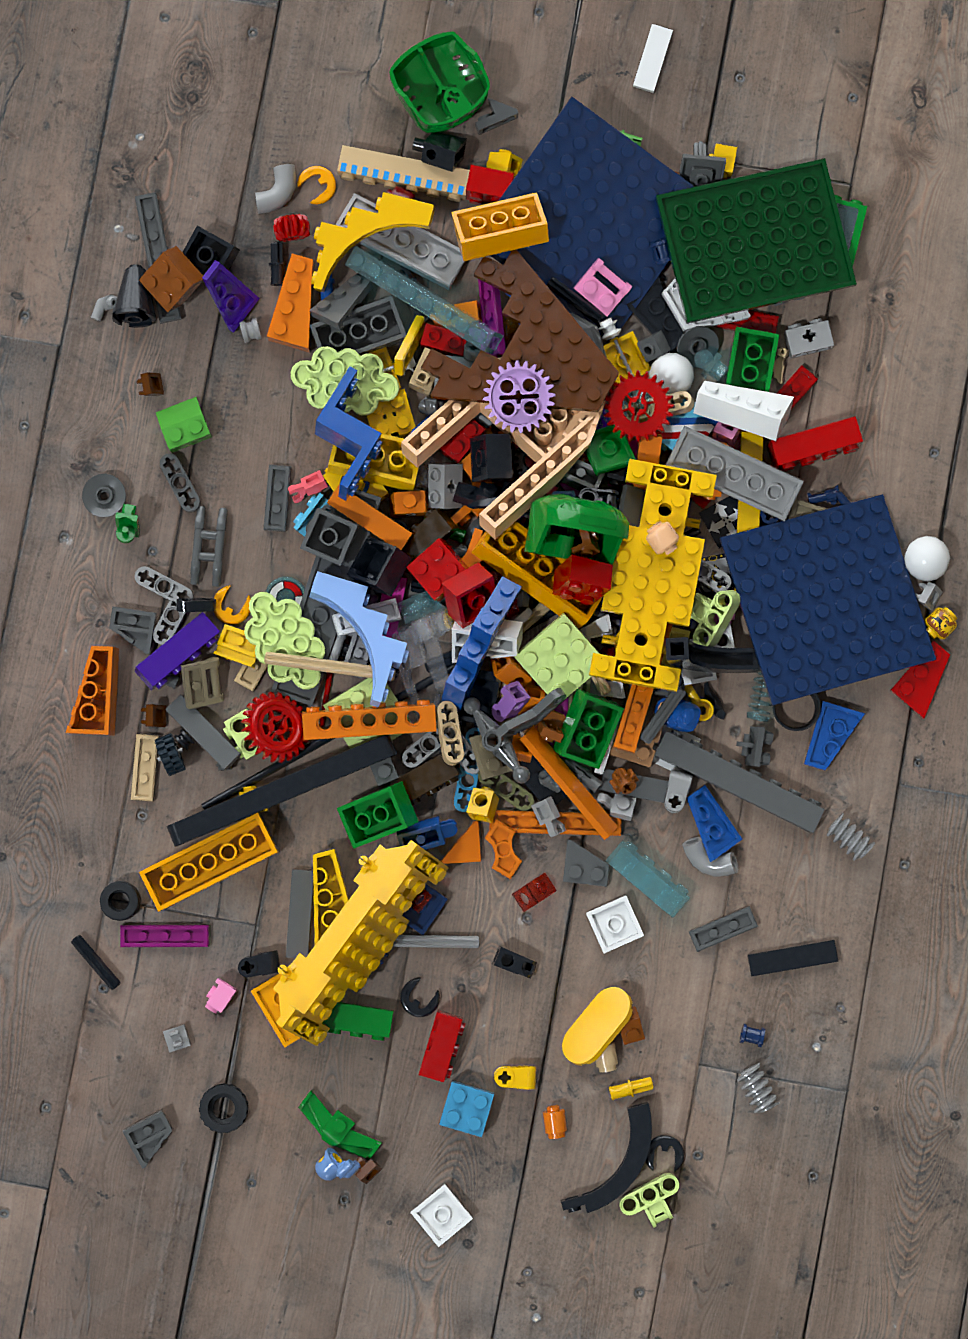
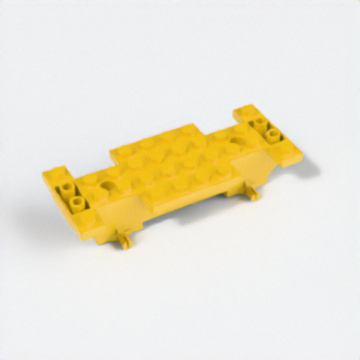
M629 459L625 482L646 486L639 527L629 525L628 539H623L613 562L611 590L604 595L601 611L622 615L620 630L617 635L603 634L602 643L614 645L615 657L593 653L589 676L677 692L681 669L661 666L659 663L662 654L666 655L664 636L667 623L689 627L705 539L683 535L686 526L698 529L700 526V519L688 518L689 500L691 494L712 498L717 475ZM668 507L671 514L662 516L659 513V508ZM659 521L662 523L669 522L679 536V540L676 543L677 548L668 555L665 552L656 554L646 540L647 530ZM636 636H644L647 639V643L643 646L637 645L634 640Z
M412 840L405 846L390 849L379 845L369 858L361 856L363 861L359 859V864L363 866L353 880L359 887L307 957L299 953L288 967L285 965H280L281 968L278 967V972L282 976L273 990L279 994L281 1016L276 1023L281 1028L315 1046L323 1042L330 1029L323 1021L330 1017L332 1009L337 1002L344 998L348 988L357 992L365 986L369 975L379 967L380 960L392 949L397 937L406 930L409 920L402 916V914L409 910L416 895L423 891L428 880L437 885L438 882L444 879L449 867Z

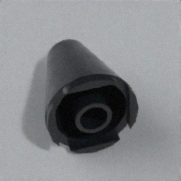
M133 264L125 269L112 313V320L118 325L122 326V322L129 323V327L142 328L150 326L152 321H156L152 294L139 281L146 272V269L141 265Z

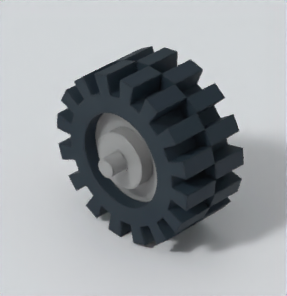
M171 733L154 740L160 756L157 758L158 762L162 761L168 776L186 770L181 756L183 750L182 748L178 749Z

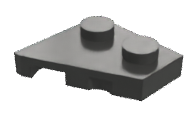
M112 606L109 628L145 654L150 655L157 613Z

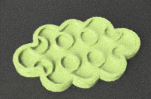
M328 346L318 348L313 353L311 361L303 360L297 362L290 372L292 382L299 388L307 389L306 396L308 402L318 409L325 407L350 366L358 370L357 379L359 381L356 385L358 386L356 393L352 398L348 397L345 403L347 405L344 410L345 413L353 410L359 415H369L376 410L379 401H390L399 392L397 379L391 374L383 373V363L377 355L369 353L360 356L351 348H345L340 352Z
M259 592L251 598L249 610L253 618L246 623L244 634L251 644L256 645L255 656L259 662L265 664L266 652L323 659L325 646L319 638L314 637L315 627L309 619L302 617L301 607L296 601L284 599L277 602L273 595L267 592ZM267 664L269 676L278 683L292 680L298 688L303 690L312 689L319 683L320 671Z

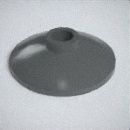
M705 326L690 328L679 339L677 354L686 357L693 368L705 366L714 359L718 352V337L713 330Z
M98 474L90 478L84 485L82 500L86 509L93 515L110 517L122 509L126 500V491L122 482L115 476ZM103 493L109 494V498L107 500L101 499V495Z

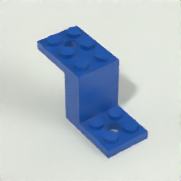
M351 366L318 416L315 426V435L355 457L339 486L338 497L345 501L349 496L353 497L359 488L360 478L366 477L370 470L371 460L377 459L382 445L380 441L381 433L344 412L348 397L352 398L358 389V386H356L359 381L357 379L358 370Z

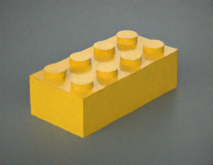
M381 433V452L376 460H371L368 474L365 478L361 477L360 480L413 491L419 467L417 468L402 454L401 442L404 440L403 438ZM333 445L328 472L345 476L355 457Z

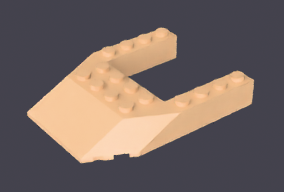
M448 400L401 442L402 454L418 468L480 412L493 424L497 417H489L492 409L484 408L490 403ZM606 401L602 404L599 412L550 409L552 414H544L547 421L544 422L539 419V428L531 424L532 431L530 432L526 426L523 433L519 432L518 427L512 433L509 425L504 430L502 429L503 422L495 425L504 434H510L513 442L532 458L536 464L479 514V525L494 539L500 536L529 510L533 500L543 497L559 483L590 446ZM514 405L503 406V411L507 415L514 413ZM525 406V409L528 413L533 414L536 412L537 407Z

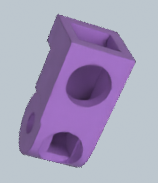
M519 681L505 685L501 689V693L504 696L499 703L493 705L492 715L496 721L503 722L507 718L515 717L531 697Z

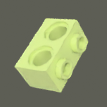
M245 709L224 722L226 727L223 730L229 740L232 738L235 740L238 746L234 748L241 754L240 758L245 757L246 760H250L256 756L257 747L254 751H247L244 738L249 733H238L234 730L236 721L248 718L243 715V712L248 710Z

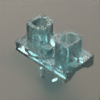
M700 350L695 355L694 362L697 367L703 369L701 376L705 379L711 376L719 382L728 370V367L720 361L722 355L718 352L714 355V358L708 350Z
M427 591L397 603L405 624L442 609L439 601H434Z

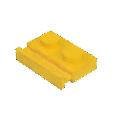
M224 624L217 643V649L213 654L255 669V662L257 660L255 656L256 645L251 644L246 639L244 630Z

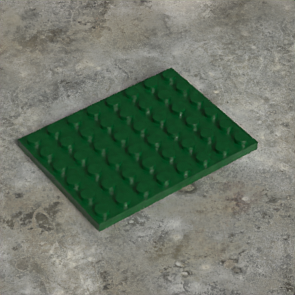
M825 158L660 194L655 197L686 324L857 285Z

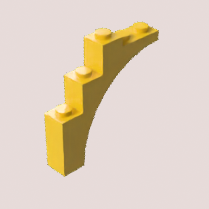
M383 192L382 197H378L375 210H378V213L352 207L351 212H347L345 218L347 228L321 222L320 227H316L314 239L318 246L324 248L319 250L317 256V263L320 264L318 271H314L311 284H314L313 288L316 291L324 292L330 275L338 262L351 248L363 239L380 231L398 227L430 229L436 209L435 206Z

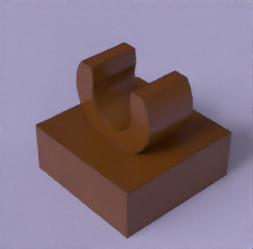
M147 372L140 374L141 379L137 380V384H142L143 391H140L139 395H164L160 373Z
M146 704V708L141 709V712H146V720H141V723L145 724L146 727H166V705Z
M359 1157L356 1160L360 1164V1170L355 1175L365 1184H368L382 1170L379 1164L372 1159L367 1162L364 1158Z

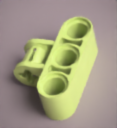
M719 591L713 600L703 594L695 593L691 618L697 621L699 625L693 634L694 643L713 647L719 642L740 604V596L736 591ZM726 595H728L730 598V603L728 606L725 604L724 600ZM715 614L719 616L718 624L714 621ZM705 632L709 636V640L707 643L704 641L703 637Z
M665 1173L621 1196L619 1200L621 1211L626 1215H634L645 1210L653 1228L668 1218L672 1219L673 1216L664 1199L678 1191V1179L671 1173ZM667 1178H671L675 1182L674 1187L670 1190L663 1188V1181ZM648 1188L655 1191L654 1198L646 1200L643 1197L644 1190ZM626 1199H633L635 1201L633 1209L626 1210L623 1207Z

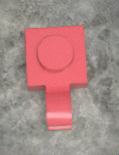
M319 470L301 478V483L289 486L288 491L290 495L298 492L292 499L294 503H299L303 500L306 493L308 496L317 494L328 486Z

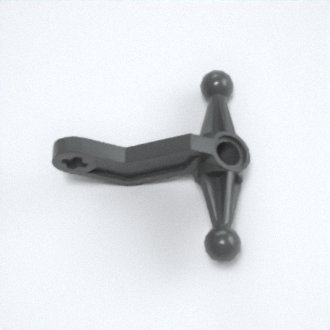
M557 688L546 695L532 709L503 723L501 726L480 710L481 704L477 698L469 697L466 699L463 708L468 714H473L481 734L483 747L491 751L494 756L511 768L514 780L517 783L523 784L529 780L530 772L526 767L520 766L511 737L540 723L563 702L566 694L561 688ZM496 736L498 737V744H497V745H496V743H495V737H496Z

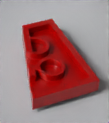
M934 640L931 644L936 660L909 667L890 689L893 694L922 719L925 718L950 656Z

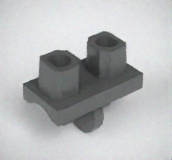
M750 726L749 734H744L743 742L737 741L736 746L742 747L741 755L746 756L745 766L760 767V765H769L770 753L762 752L763 744L771 745L774 734L766 731L765 727Z

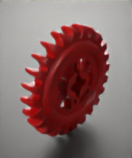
M639 370L636 371L635 377L628 371V379L619 375L621 383L615 381L613 384L615 389H611L609 392L611 396H607L605 399L609 404H606L603 409H607L609 412L604 414L603 417L611 418L607 426L615 424L612 432L616 433L621 430V439L628 434L629 442L632 441L634 436H636L638 443L641 442L642 436L648 442L649 434L657 438V430L665 432L662 424L670 425L666 417L674 416L673 413L668 411V409L675 407L674 404L668 403V401L674 398L673 395H666L670 387L662 389L664 380L656 383L657 375L655 374L649 379L648 371L645 372L643 377H641ZM639 390L635 397L631 398L628 395L630 392ZM646 392L651 395L654 401L647 402L645 400ZM627 396L630 399L628 408L622 410L623 401ZM641 400L644 409H639V412L636 414V410L632 405ZM655 403L654 412L650 417L647 414L649 405ZM624 412H631V421L627 419V417L624 415ZM646 415L649 418L647 421L639 423L641 416Z
M269 692L267 695L262 693L259 698H253V703H249L246 706L250 710L243 712V715L248 718L241 721L242 724L248 725L241 730V732L249 733L244 738V741L252 740L248 748L256 746L255 755L263 752L262 760L270 755V762H274L277 757L279 763H282L285 757L287 761H290L293 756L297 757L299 751L305 749L304 744L308 742V740H304L301 713L303 707H296L297 701L293 700L290 702V696L286 695L283 698L280 692L276 695L273 692ZM273 712H279L281 714L279 716H274ZM268 713V721L263 722L265 715ZM286 731H290L288 738L285 740L283 734Z

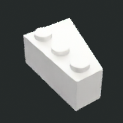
M504 619L486 656H490L491 659L517 656L523 639V622ZM454 622L452 627V663L457 662L458 654L470 635L472 624L462 628Z

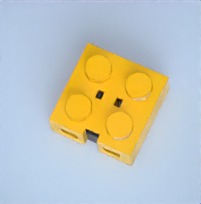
M405 388L399 390L394 399L384 402L379 401L376 410L367 415L370 427L390 436L399 435V437L410 435L412 429L416 427Z

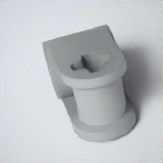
M671 770L664 801L667 811L678 813L682 810L689 793L693 774ZM676 797L678 798L677 802L681 803V805L672 808V804L668 800H673Z

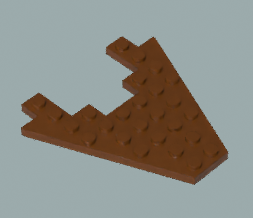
M516 249L511 251L504 265L486 256L483 257L474 272V277L511 295L502 311V315L520 325L501 359L480 350L471 368L431 349L421 366L422 371L439 379L430 397L441 400L489 403V401H485L483 398L489 396V393L485 392L484 388L491 387L486 381H494L495 379L491 373L500 374L499 366L506 370L507 362H510L512 367H515V362L519 360L522 367L524 362L528 361V368L536 364V372L544 369L543 378L550 376L546 383L547 385L554 384V387L549 389V392L555 393L556 396L550 397V401L554 402L555 405L548 406V408L599 412L619 375L618 370ZM510 380L503 381L502 389L510 393L513 390V383ZM525 380L524 388L527 391L535 389L536 384L534 380ZM518 390L516 395L500 396V400L518 399V403H521L522 399L538 398L539 394L522 395ZM528 401L525 405L526 407H537L533 401ZM506 402L504 405H513V404L510 403V402Z

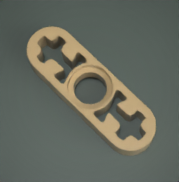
M443 701L435 710L442 757L448 765H457L464 757L457 708L452 702ZM444 707H446L448 711H451V713L448 715V723L445 724L443 723L447 720L446 714L441 713ZM445 728H452L455 731L453 739H449L444 735ZM457 742V744L453 745V752L458 753L454 760L448 754L451 752V744Z

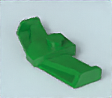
M310 1090L298 1107L322 1136V1140L330 1146H336L370 1160L382 1143L351 1130L355 1122L341 1111L337 1110L332 1116L312 1090Z

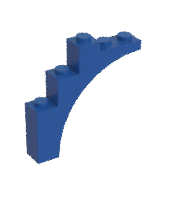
M503 576L484 608L482 607L474 620L470 635L460 650L457 663L445 683L441 702H452L456 706L458 713L462 711L465 700L470 697L485 657L522 586Z

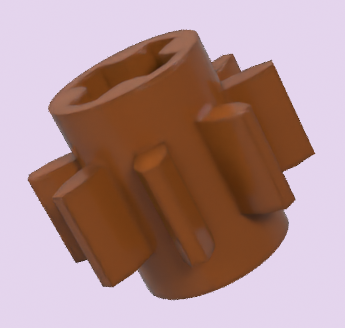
M618 768L613 772L612 780L609 782L617 794L620 792L630 794L636 788L635 782L639 780L631 768L628 770Z

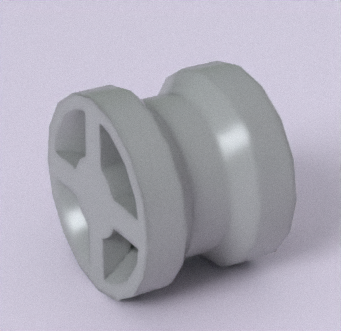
M256 318L247 323L244 321L239 322L245 343H249L252 339H262Z

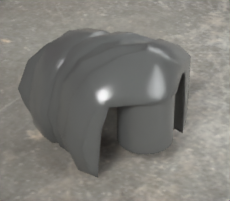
M425 397L418 405L419 412L432 415L444 405V401Z
M545 769L539 772L540 784L556 793L560 792L561 788Z

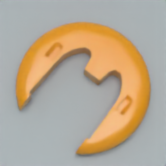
M312 166L301 173L298 178L297 188L311 177L320 175L321 177L318 179V182L321 186L327 184V188L310 203L323 204L334 195L336 181L328 169L321 166Z
M231 585L223 587L214 596V599H216V611H214V614L220 621L226 624L243 622L250 614V596L248 595L246 598L247 600L240 612L233 616V609L227 607L225 611L222 610V602Z

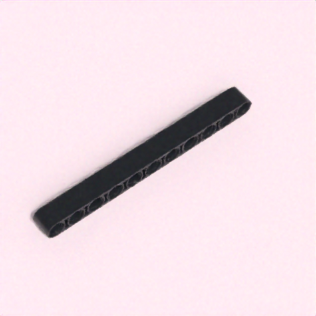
M383 735L166 827L174 847H177L261 812L266 808L278 805L395 756L397 752L390 735Z

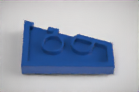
M822 701L820 715L813 730L804 765L825 771L865 713Z
M706 785L687 797L710 862L742 840Z

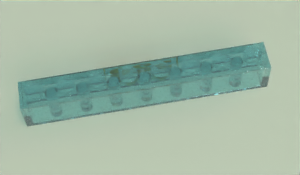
M355 246L345 263L347 267L484 352L493 354L504 336L363 248Z

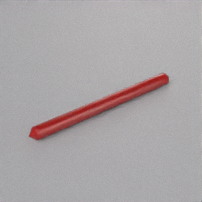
M327 672L321 710H326L323 705L329 700L333 673ZM326 716L320 718L319 725L321 727L325 725Z

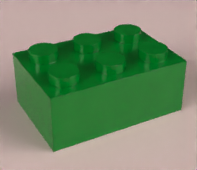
M736 327L725 384L769 392L779 334Z
M577 689L561 727L564 736L560 743L555 741L553 750L561 756L599 769L624 708L616 702Z
M402 781L337 808L353 849L419 822Z

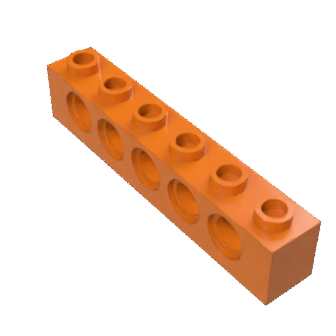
M417 700V704L409 705L408 701H397L393 706H386L385 702H381L379 707H364V704L350 705L351 708L342 709L341 705L328 706V710H320L319 707H307L306 711H302L304 740L436 731L435 704L430 703V700ZM410 711H417L419 718L415 722H410L407 720V714ZM394 712L397 715V720L394 723H387L385 721L387 713ZM373 714L375 716L374 723L371 725L365 724L363 722L364 715ZM344 715H350L353 718V723L350 726L341 724L340 721ZM324 716L331 719L330 726L326 728L321 727L318 723L319 719Z

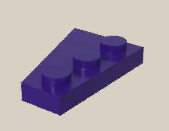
M215 260L202 279L229 331L234 333L240 325L239 322L244 320L260 298L221 263Z

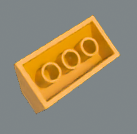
M537 192L451 212L463 261L549 242L548 224Z

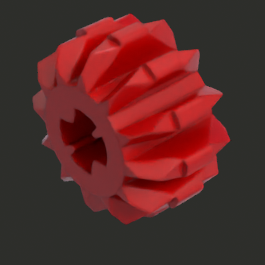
M292 214L276 218L273 226L276 240L291 242L307 238L310 235V224L307 216Z

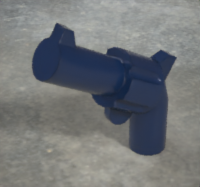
M838 485L832 489L824 490V493L814 495L807 493L810 504L826 501L835 505L837 500L841 505L851 503L839 491Z

